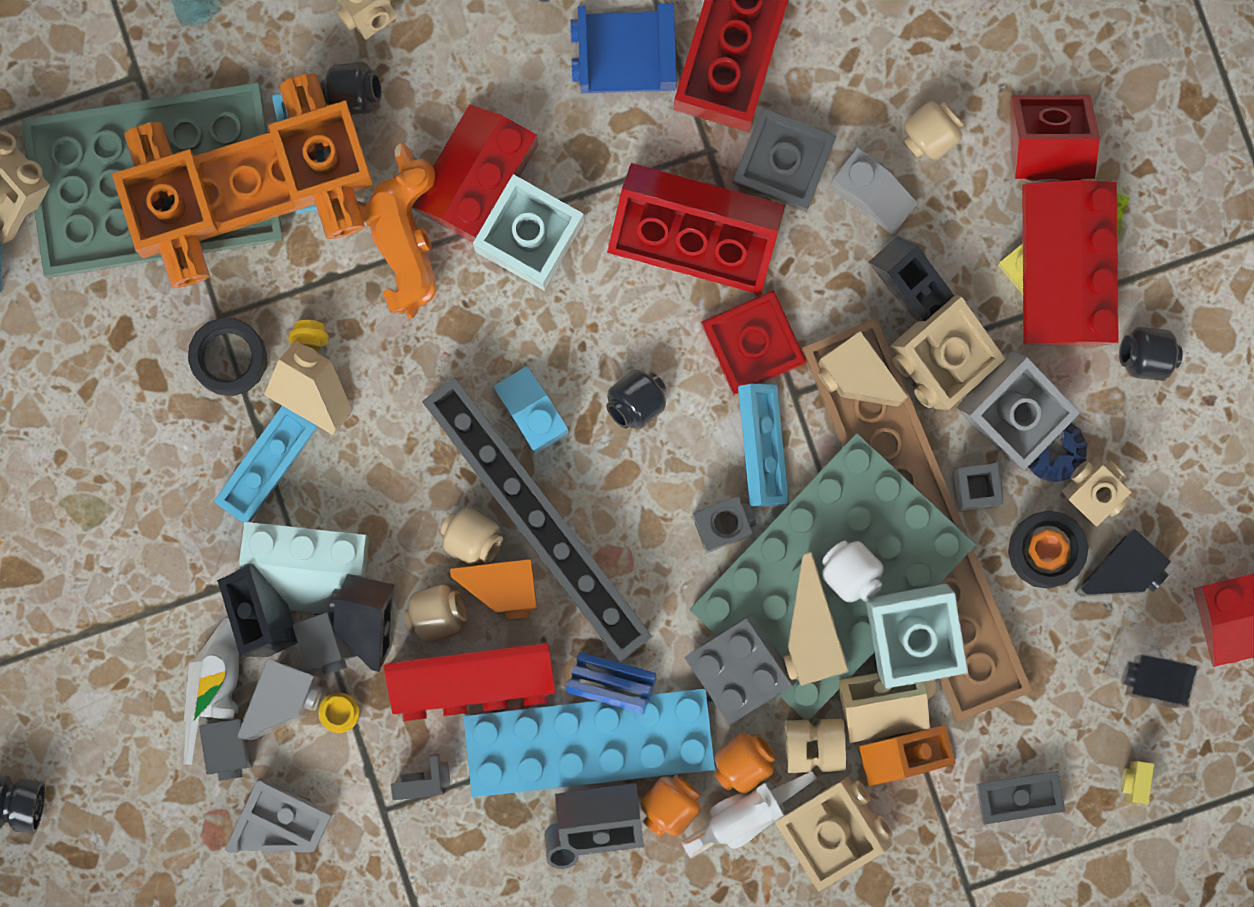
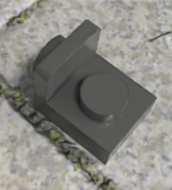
M429 754L432 779L425 780L424 772L401 774L400 783L391 784L392 800L444 795L443 786H450L448 761L441 762L440 754Z

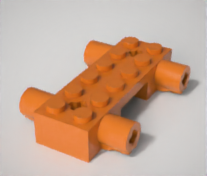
M305 73L286 79V81L279 85L288 119L269 124V133L194 156L190 149L172 154L164 125L161 122H148L144 125L132 127L124 133L134 167L113 173L114 183L135 251L143 259L161 253L171 288L187 287L210 277L200 241L316 205L326 239L346 237L365 228L354 192L373 187L374 185L346 100L327 106L316 74ZM320 149H325L327 154L331 153L326 156V161L324 162L312 161L318 157L317 151ZM169 197L173 201L170 210L165 212L162 209L158 210V208L164 206L163 199Z

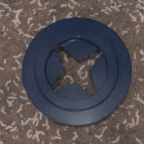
M1070 423L1060 433L1062 435L1061 447L1067 450L1066 452L1070 453L1071 456L1059 455L1050 466V451L1045 449L1028 466L1029 470L1045 481L1061 482L1070 479L1075 469L1086 461L1088 443L1085 441L1081 428Z

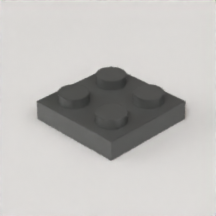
M762 107L734 177L733 184L807 212L832 150L836 135Z
M752 614L684 657L729 725L791 688L797 682L796 679H790L785 662Z

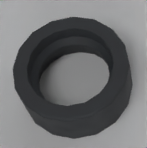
M221 317L207 322L195 332L189 344L188 362L192 374L206 389L218 395L236 396L248 392L260 382L266 370L267 351L262 338L249 324L237 318ZM225 333L236 334L242 337L248 343L251 351V363L247 371L239 378L233 380H220L214 377L207 370L204 361L205 350L209 342L216 336Z
M1047 510L1032 514L1017 525L1010 537L1008 554L1011 567L1020 579L1033 587L1050 589L1065 585L1080 574L1087 562L1089 547L1085 532L1076 520L1062 512ZM1043 526L1056 527L1069 538L1072 547L1071 559L1066 567L1059 572L1051 574L1041 573L1032 568L1026 560L1024 552L1025 541L1035 529Z

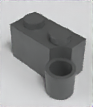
M636 783L555 794L558 823L550 825L544 832L546 860L550 866L557 869H566L575 865L580 855L644 847Z

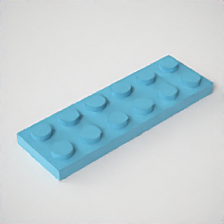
M706 689L651 695L644 714L592 701L463 716L472 797L715 770Z

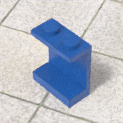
M674 3L658 4L657 12L586 14V6H578V19H570L571 43H579V58H572V82H580L581 94L676 91Z

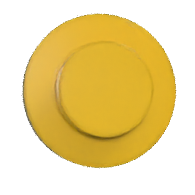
M300 320L293 324V330L288 334V341L291 344L298 341L317 352L320 350V347L328 344L329 335L325 332V325L315 320Z
M337 692L324 698L320 704L318 714L321 724L327 730L333 733H344L356 725L360 711L356 700L352 696Z

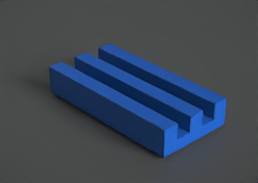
M579 652L577 664L572 669V677L568 679L566 690L567 693L644 714L657 677L655 672ZM581 679L602 684L606 688L617 691L619 689L641 695L640 699L581 683L580 681Z

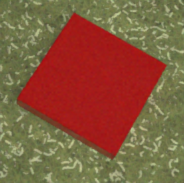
M774 290L701 322L704 333L733 396L739 394L738 386L762 384L807 363Z

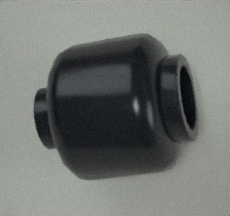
M364 62L333 65L327 71L325 80L320 82L326 104L330 106L346 100L351 115L369 113L375 107L376 102L381 100L382 86L380 77L375 70L372 71Z
M1137 327L1123 338L1119 349L1120 364L1122 367H1125L1131 377L1138 379L1164 381L1172 375L1175 369L1179 368L1183 358V350L1178 345L1176 337L1171 331L1165 329Z
M637 369L628 372L608 390L606 408L609 415L622 428L641 429L665 410V384L653 372L647 374Z

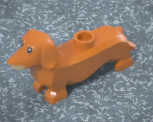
M402 142L395 149V159L399 174L377 185L367 203L357 201L363 222H366L367 226H371V236L376 247L396 275L395 282L398 291L395 292L390 288L382 291L389 311L391 313L398 312V314L406 313L407 318L411 319L415 317L419 307L431 301L436 294L435 275L427 255V251L432 249L431 241L424 228L417 229L412 215L414 202L434 185L435 172L430 162L423 158H415L405 143Z

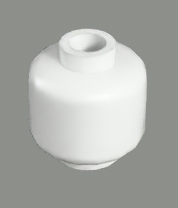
M842 541L834 546L822 561V564L825 566L822 574L823 579L846 602H853L860 598L866 602L874 597L882 588V583L879 580L882 577L884 566L861 542L847 543Z

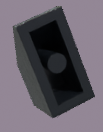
M1133 529L1124 535L1075 592L1080 597L1139 594L1147 589L1154 592L1168 577L1169 574L1164 569L1171 561L1137 530Z
M254 565L245 566L217 580L240 656L270 657L298 644L288 604Z
M347 574L340 589L335 588L331 594L329 612L334 613L333 630L372 671L379 672L392 648L395 585Z
M1144 654L1135 655L1133 662L1127 661L1123 672L1122 685L1127 686L1125 695L1169 708L1188 707L1198 666Z

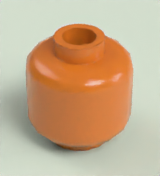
M740 733L716 752L715 761L718 769L714 771V774L726 790L730 791L734 788L741 793H749L772 776L774 772L773 761L776 759V756L770 745L759 734L756 733L752 736L748 733Z
M675 775L673 778L663 776L657 780L641 800V809L646 815L643 823L660 837L665 832L673 836H680L700 813L701 805L698 798L701 794L678 775Z

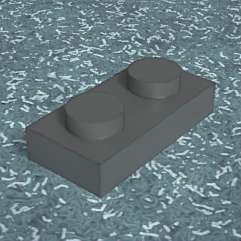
M1058 771L976 784L984 825L1065 812Z

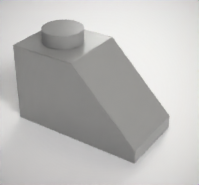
M856 148L839 170L830 186V189L892 235L897 232L918 204L890 171L859 148Z

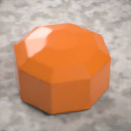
M1045 529L1032 537L1028 551L1037 567L1053 571L1066 564L1071 548L1061 532Z

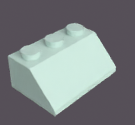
M244 522L239 569L248 565H254L288 604L290 611L323 614L329 612L331 594L335 588L340 589L347 574L366 578L370 538L363 534Z

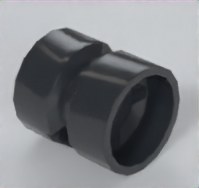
M0 775V828L8 822L10 828L17 832L35 834L43 814L45 802L44 781L19 779L13 784L10 776Z

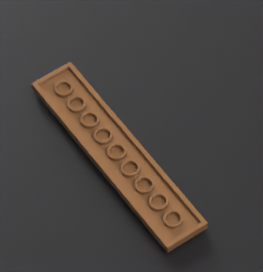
M872 319L803 347L802 352L842 448L856 433L860 435L968 537L901 374L892 363L893 355L878 319ZM861 331L908 398L897 407L844 398L840 396L837 390L831 393L817 374L822 370L818 365L820 359ZM972 549L939 584H947L955 594L968 672L938 678L956 723L1033 692L974 549Z

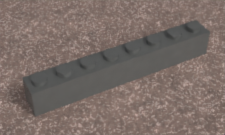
M452 378L424 399L422 402L617 660L622 662L651 640L652 635L456 378Z

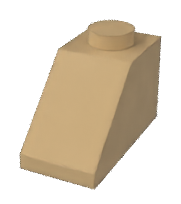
M861 331L821 358L818 363L822 370L817 374L824 386L831 393L837 390L841 397L897 407L908 398Z
M295 341L278 360L264 395L334 435L352 412L351 405L331 361L318 354L314 349Z

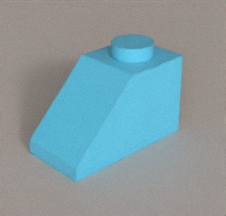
M528 366L493 386L534 455L569 435L568 428Z

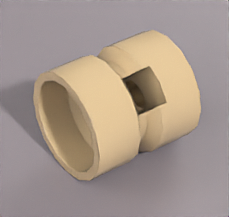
M843 718L820 719L815 726H812L809 720L785 721L787 773L811 772L814 766H818L822 772L845 771L846 742ZM816 740V751L807 750L806 742Z

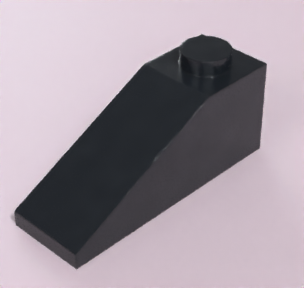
M900 236L892 240L869 261V264L890 292L917 322L928 320L955 296L920 248Z

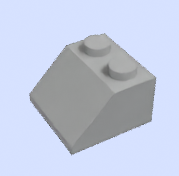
M1012 350L1005 357L1006 360L994 369L956 408L985 438L1024 471L1080 412L1026 356Z
M267 659L237 737L245 740H256L307 717L310 710L317 711L325 692V688L319 686L322 678L281 662Z

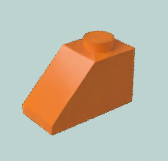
M531 559L450 569V575L453 580L495 613L505 614L506 621L530 618L529 611L538 610Z
M946 725L859 746L869 786L905 779L956 764Z

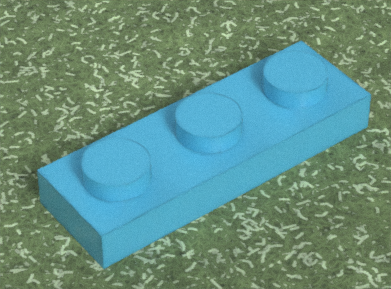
M747 384L738 386L750 507L789 504L777 385Z
M281 406L213 502L242 523L251 522L318 427L286 407Z

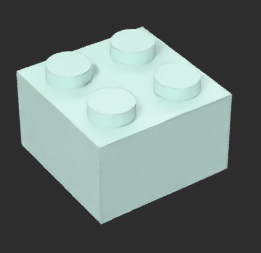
M513 174L473 242L474 250L476 253L545 291L584 223V214Z
M947 584L872 597L866 601L878 675L885 688L968 673L955 594Z

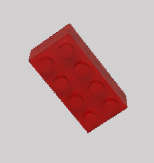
M704 0L674 98L673 110L750 133L789 0Z

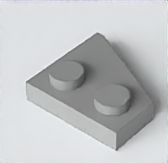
M260 777L252 790L225 851L229 853H238L239 851H262V853H278L280 851L314 852L323 837L333 812Z

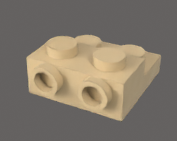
M0 130V243L4 244L15 238L25 216L39 208L50 184L44 179L40 165L34 161L27 160L18 150L14 136Z
M962 296L951 298L928 320L916 322L890 345V348L895 353V356L892 358L895 368L905 377L910 375L918 387L914 390L917 399L927 408L933 407L934 409L950 410L1006 360Z
M849 775L775 821L776 826L818 892L885 853L892 846L889 840L893 836L890 825L881 815L875 818L867 805L871 799L866 787L858 780L853 783Z

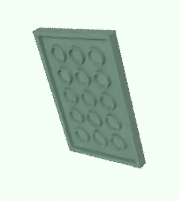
M259 82L21 120L27 160L34 161L40 165L44 179L50 184L39 208L34 211L44 277L53 278L163 260L161 253L143 259L135 251L112 174L134 167L124 133L132 127L144 125L148 122H161L164 125L172 154L190 149L194 156L266 134L267 126ZM167 197L163 199L164 206L158 208V210L162 209L165 212L171 209L173 201ZM278 216L202 240L200 245L203 254L284 241L281 218Z
M857 433L690 609L716 636L752 614L785 662L784 656L790 655L788 644L802 558L804 554L813 553L849 671L800 686L799 680L796 678L797 682L791 688L779 694L804 720L809 721L840 689L838 680L850 678L875 652L866 602L862 598L853 602L844 601L823 579L822 574L825 566L822 564V561L827 553L842 541L847 543L861 542L884 566L882 577L879 580L882 583V588L874 596L877 597L939 585L976 546L971 539Z

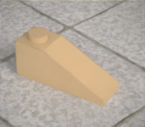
M813 553L804 554L802 558L788 644L790 655L784 656L790 679L798 678L800 686L849 671Z

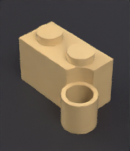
M878 673L838 680L842 716L849 743L930 729L927 699L934 696L937 691L936 679L885 688Z

